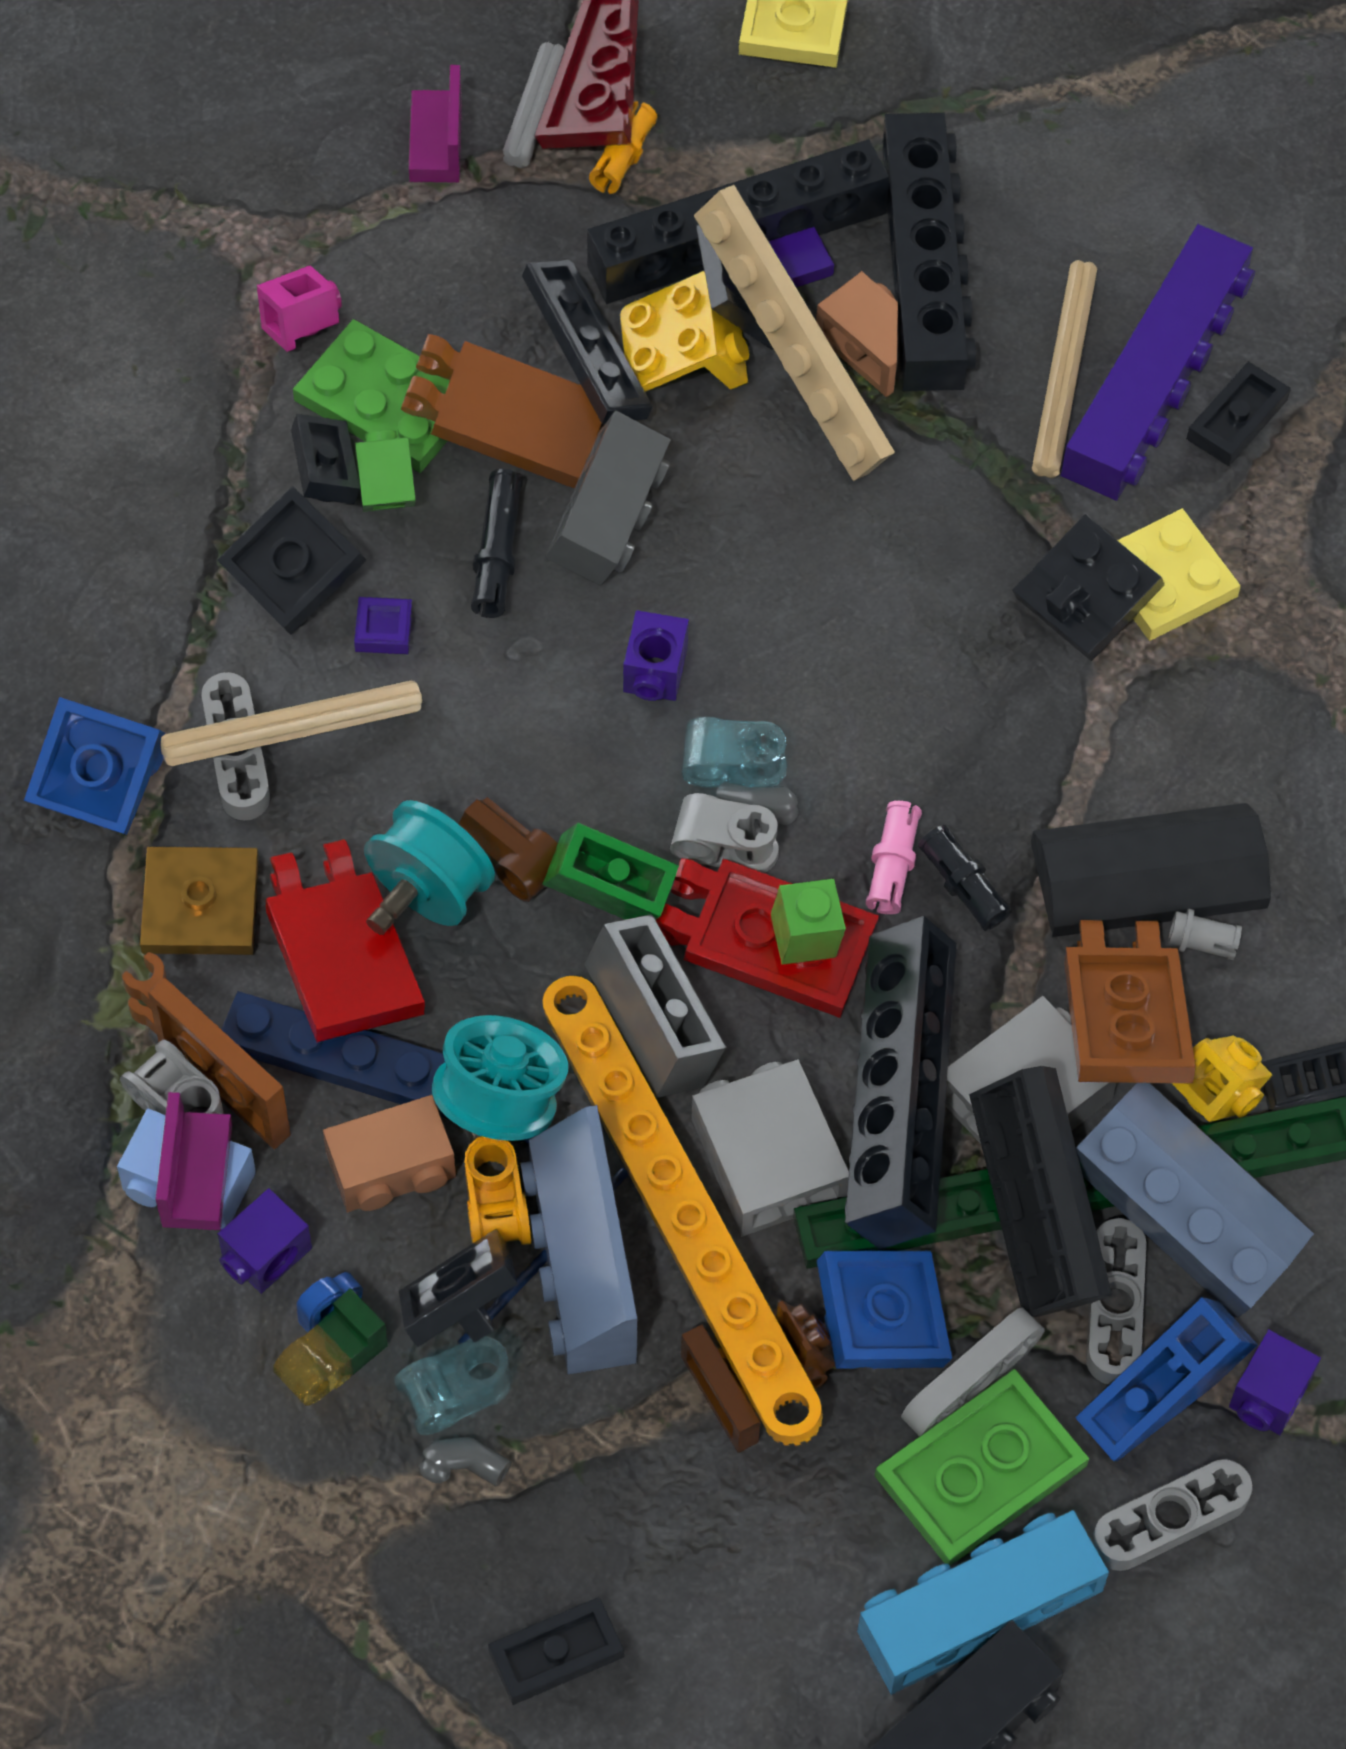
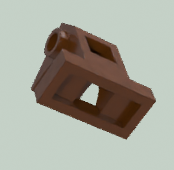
M782 1300L778 1302L777 1309L772 1312L816 1390L827 1380L828 1377L825 1372L835 1366V1361L827 1350V1347L832 1344L830 1334L815 1314L809 1315V1312L802 1303L794 1308ZM703 1324L682 1334L681 1358L737 1453L757 1444L760 1431V1420L755 1413L757 1411L752 1406L723 1349L716 1348Z

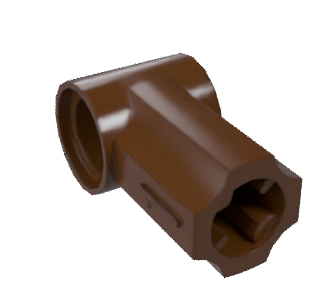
M488 797L483 800H475L464 811L458 824L485 851L495 868L496 875L505 888L518 899L529 902L545 887L542 884L558 843L549 834L540 829H533L530 832Z

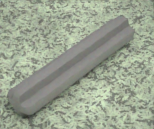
M545 42L539 47L503 148V161L508 166L515 165L522 169L530 163L537 143L534 135L565 51L560 44L553 45L550 42Z

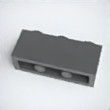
M615 410L596 437L545 558L600 586L613 570L621 573L635 548L634 544L628 542L633 529L639 531L642 528L652 508L653 503L646 500L650 487L656 490L669 468L670 462L663 457L671 439Z
M653 915L604 924L584 966L655 1097H664L704 1087L726 1047Z

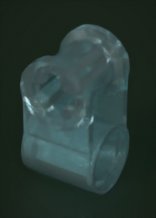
M715 717L692 719L686 725L682 777L692 785L705 788L719 787L723 782L748 787L777 786L785 778L787 772V762L784 755L787 748L785 734L780 727L767 721H736ZM761 735L766 736V743H761ZM759 754H766V756H763V757H759L758 755H759ZM758 768H764L763 776L759 775Z
M487 1336L476 1343L470 1338L466 1342L438 1355L418 1360L406 1366L394 1378L397 1390L406 1393L417 1416L414 1425L420 1435H430L443 1431L460 1419L490 1405L497 1404L506 1397L512 1382L506 1349L499 1341ZM481 1363H491L498 1367L496 1373L487 1379H475L469 1375L472 1368ZM426 1390L430 1392L434 1401L430 1400Z

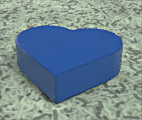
M350 1272L341 1273L333 1279L325 1277L318 1280L298 1299L296 1305L298 1322L310 1337L316 1336L319 1333L318 1323L334 1310L333 1303L349 1288L360 1298L362 1297L363 1288Z

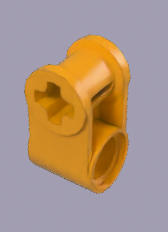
M483 1136L476 1138L469 1144L465 1152V1176L468 1193L467 1210L472 1244L495 1229L499 1231L505 1242L519 1240L522 1245L531 1244L526 1198L521 1190L517 1157L513 1146L507 1140H496ZM486 1162H497L502 1164L505 1170L499 1175L492 1177L480 1174L477 1168Z

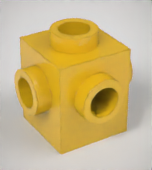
M1232 1035L1213 1040L1205 1038L1193 1047L1196 1066L1193 1083H1172L1187 1099L1192 1108L1211 1122L1235 1115L1242 1118L1251 1112L1262 1100L1264 1094L1260 1089L1272 1076V1073L1261 1063V1054L1252 1044Z

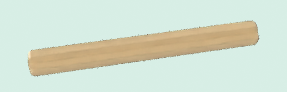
M1076 260L1070 265L1032 465V471L1035 475L1046 476L1050 479L1060 474L1097 274V267L1092 262L1084 263L1083 261Z
M415 681L378 687L164 734L161 737V752L167 765H180L418 712L421 709L422 695Z

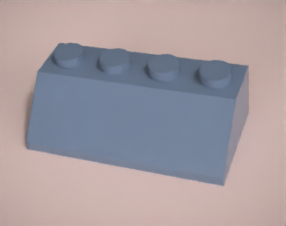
M1136 1083L1076 1148L1083 1177L1236 1318L1248 1311L1289 1267L1314 1235L1311 1230L1150 1083Z
M597 1105L588 1106L530 1139V1161L520 1163L525 1197L536 1196L539 1212L538 1214L529 1215L534 1249L545 1248L548 1266L539 1268L542 1297L544 1302H555L558 1320L548 1321L553 1356L564 1354L567 1374L637 1363V1314Z

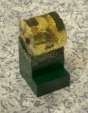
M351 1288L333 1303L334 1310L306 1335L291 1343L281 1353L273 1366V1372L305 1406L318 1402L334 1388H339L388 1346L385 1323Z

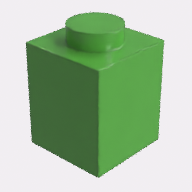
M393 430L365 434V442L355 443L363 512L415 507L416 499L408 437L397 438L396 431Z
M827 879L779 885L771 912V919L781 964L836 958L846 928L835 880Z

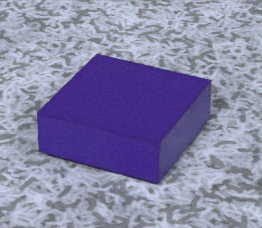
M815 227L768 241L795 287L833 276L834 263Z
M358 597L354 639L355 652L409 655L412 599Z

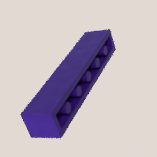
M1200 224L1196 225L1065 448L1061 477L1115 501H1118L1127 483L1133 486L1138 483L1147 463V457L1144 454L1149 445L1155 448L1160 445L1169 425V419L1166 418L1171 407L1177 410L1182 407L1191 386V381L1188 380L1193 370L1200 373L1204 369L1213 344L1209 343L1214 333L1220 336L1224 334L1234 312V307L1231 306L1235 297L1243 299L1252 284L1255 271L1249 268L1253 247Z

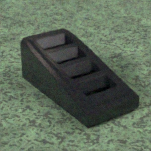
M1346 1041L1261 1062L1272 1073V1076L1263 1085L1269 1112L1346 1097ZM1337 1068L1341 1085L1333 1086L1329 1069ZM1306 1072H1314L1318 1090L1309 1091ZM1291 1075L1296 1096L1286 1097L1281 1076Z

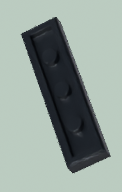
M560 260L527 263L522 277L601 423L605 424L615 410L633 420L647 419L653 406L573 261Z

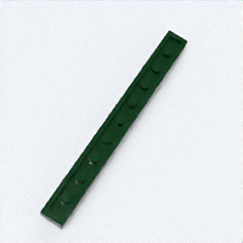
M1346 1097L1198 1126L1201 1131L1253 1178L1346 1160ZM987 1169L940 1178L936 1232L883 1249H878L845 1224V1203L847 1197L796 1207L793 1211V1220L806 1269L818 1267L817 1260L824 1251H898L1002 1230ZM1083 1177L1091 1211L1115 1207Z

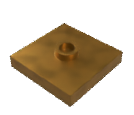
M147 847L140 938L142 954L150 952L153 954L253 955L259 863L258 848Z

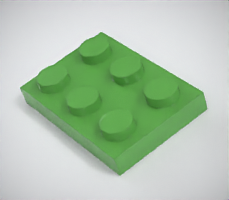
M355 319L348 324L293 388L295 402L323 418L347 421L349 433L365 441V434L387 430L396 431L397 438L408 437L412 469L419 473H422L447 443V440L431 435L434 421L407 414L401 410V406L413 376L423 377L431 381L443 394L446 393L450 380L421 372L416 368L420 356Z
M1014 1369L876 1467L874 1476L941 1560L951 1566L1085 1469L1088 1465L1089 1457Z

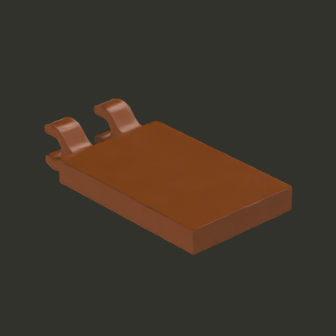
M428 334L416 368L423 373L437 375L450 380L446 393H441L431 381L423 377L413 376L401 410L407 414L434 421L431 435L575 488L601 426V421L582 386L467 341H464L459 353L445 339Z
M1080 920L1081 941H1077V947H1066L1064 961L1078 1082L1193 1083L1196 1066L1178 948H1161L1158 921H1135L1136 942H1132V948L1105 947L1103 921Z
M148 952L143 957L146 968L153 973L150 979L145 981L136 980L128 971L122 974L124 988L131 996L127 1001L132 1018L136 1022L148 1026L156 1033L158 1042L166 1040L178 1048L195 1068L209 1080L213 1081L219 1090L221 1101L275 1150L291 1136L283 1086L166 979L162 960L157 955ZM138 1000L143 1001L147 1006L141 1005Z

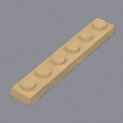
M735 185L720 190L694 215L695 219L852 480L855 481L868 475L893 455L895 451Z

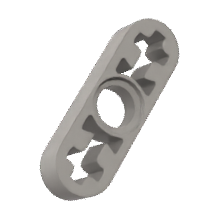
M219 673L209 678L204 684L201 695L207 725L255 715L250 687L243 677L235 673ZM231 693L236 718L225 720L220 695ZM262 748L248 749L247 752L239 756L225 754L213 757L221 804L224 811L232 818L238 820H252L262 815L270 803L269 785ZM246 772L251 798L241 800L238 794L236 774Z
M1115 1218L1104 1222L1098 1228L1097 1236L1110 1288L1125 1291L1131 1297L1133 1306L1125 1313L1114 1314L1107 1311L1099 1300L1090 1303L1088 1309L1086 1364L1095 1379L1108 1385L1142 1354L1146 1237L1144 1232L1133 1222L1123 1218ZM1113 1238L1124 1239L1123 1244L1127 1248L1122 1272H1112L1114 1250L1109 1246H1111ZM1110 1330L1121 1331L1119 1336V1353L1125 1357H1122L1119 1366L1110 1365L1108 1356L1103 1354L1106 1352L1109 1344Z
M1024 1308L1015 1310L918 1393L901 1415L902 1420L920 1437L986 1390L1024 1357L1039 1341L1044 1333V1328Z
M1214 1461L1103 1515L1096 1525L1092 1543L1107 1568L1116 1571L1131 1569L1238 1517L1245 1510L1252 1493L1251 1477L1244 1467L1234 1461ZM1215 1479H1219L1224 1486L1234 1484L1237 1487L1232 1501L1229 1502L1224 1495H1217L1206 1501L1203 1509L1206 1516L1201 1514L1198 1500L1212 1492ZM1166 1501L1177 1502L1186 1509L1189 1522L1182 1528L1169 1529L1158 1521L1155 1514L1156 1507ZM1138 1515H1143L1146 1530L1132 1538L1129 1551L1124 1552L1120 1545L1108 1546L1107 1543L1112 1532L1111 1529L1116 1528L1121 1536L1127 1535L1139 1528L1141 1518ZM1149 1535L1154 1539V1541H1150Z

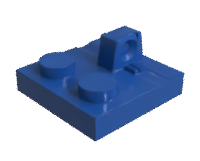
M824 1251L818 1258L817 1266L826 1310L824 1320L832 1341L836 1369L862 1367L943 1368L952 1359L931 1251Z

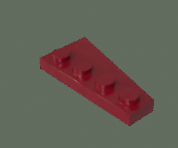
M639 0L582 1L534 135L542 149L631 144Z

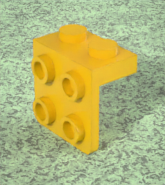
M704 271L627 304L621 310L620 319L624 355L644 392L702 367L707 368L730 390L748 383L746 361L749 359V349L742 336V330L711 309Z

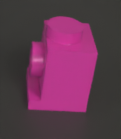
M311 265L257 285L261 327L286 352L296 349V339L315 335L320 330L339 323L338 310L342 307L340 292L334 282L331 280L327 281Z

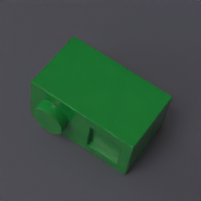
M577 822L561 834L542 885L624 920L651 914L656 920L662 914L679 865Z

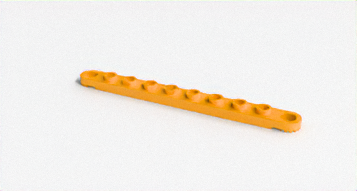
M566 976L554 981L546 989L543 996V1008L548 1024L557 1037L559 1045L564 1051L592 1106L597 1105L599 1118L752 1406L757 1411L766 1428V1432L778 1443L779 1441L783 1442V1445L795 1444V1446L801 1445V1442H809L813 1435L816 1436L819 1432L818 1429L822 1427L823 1413L820 1399L598 991L589 980L579 976ZM575 994L576 997L581 996L582 999H586L585 1007L578 1013L568 1015L557 1010V1004L560 1005L561 1003L560 999L565 1000L567 995L571 998ZM792 1400H795L796 1403L802 1402V1405L807 1406L809 1413L799 1424L786 1425L776 1418V1411H779L780 1405L784 1406L786 1401L792 1403Z

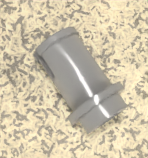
M1187 909L1186 913L1176 911L1172 920L1168 943L1177 945L1178 952L1183 953L1186 948L1225 957L1233 961L1236 956L1235 949H1238L1242 926H1234L1194 916L1193 909Z

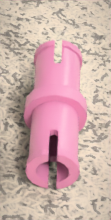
M892 801L887 804V815L881 842L874 846L872 852V861L875 864L869 895L866 898V906L873 910L876 908V903L879 902L877 912L881 914H897L901 911V900L907 873L914 868L916 862V853L913 851V845L922 810L915 805L912 807L911 814H908L911 803L907 801Z

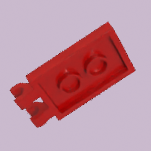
M346 840L323 844L328 859L323 861V867L329 883L305 889L302 887L299 869L292 852L270 857L275 872L270 874V879L277 896L266 898V913L316 1042L424 1015L425 1001L394 924L390 926L384 935H379L366 923V920L375 909L380 907L383 897L372 872L356 876L351 852Z
M681 858L671 893L689 900L706 899L699 918L687 914L674 906L665 904L662 914L656 919V922L668 944L671 946L687 945L684 960L840 1018L868 948L869 936L875 930L879 915L839 901L846 930L836 958L782 965L771 912L779 885L792 883L724 858L718 872L708 869L695 861Z

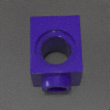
M636 610L623 664V692L635 694L637 697L649 701L660 699L676 701L688 649L689 619ZM660 658L664 661L659 663H651L646 661V659Z
M269 1188L217 1233L222 1254L219 1262L224 1270L237 1283L243 1285L248 1281L261 1294L312 1249L309 1225Z
M1268 1329L1236 1385L1229 1408L1236 1411L1238 1417L1248 1426L1259 1431L1271 1430L1281 1436L1310 1385L1321 1357Z

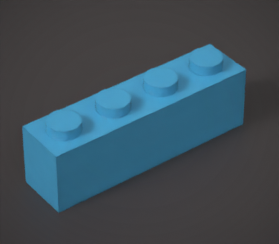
M1074 1510L1056 1518L1054 1513L1042 1515L1024 1527L1023 1535L1006 1543L1001 1538L990 1540L971 1553V1560L952 1569L949 1564L936 1566L917 1580L919 1585L900 1594L895 1589L887 1590L876 1595L864 1605L865 1611L860 1613L857 1632L891 1695L974 1655L1011 1620L1023 1631L1103 1592L1109 1571Z

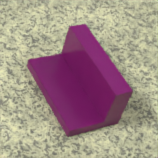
M450 65L449 90H412L409 182L460 183L462 119L460 65Z
M168 1092L155 1199L161 1224L165 1228L221 1230L232 1132L231 1114L184 1112L181 1095L178 1092Z

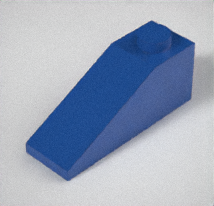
M1202 1297L1075 1418L1114 1462H1117L1214 1387L1258 1344L1220 1302Z

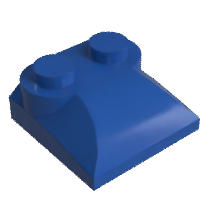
M59 697L24 801L127 835L149 779L158 771L163 762L160 744L161 737L166 733L159 729Z

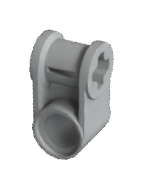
M689 794L683 799L670 850L676 858L680 860L681 858L689 859L702 866L720 867L724 858L764 873L776 864L779 857V845L776 841L778 822L775 815L768 808L760 805L722 800L707 794ZM755 819L760 821V828L755 827ZM747 851H752L751 861L748 859Z
M161 1040L155 1045L156 1053L134 1073L127 1071L120 1077V1082L126 1092L145 1111L148 1108L166 1115L168 1092H178L181 1095L184 1112H188L196 1107H207L209 1109L205 1113L224 1114L219 1090L213 1081L209 1080L195 1068L184 1054L169 1041Z

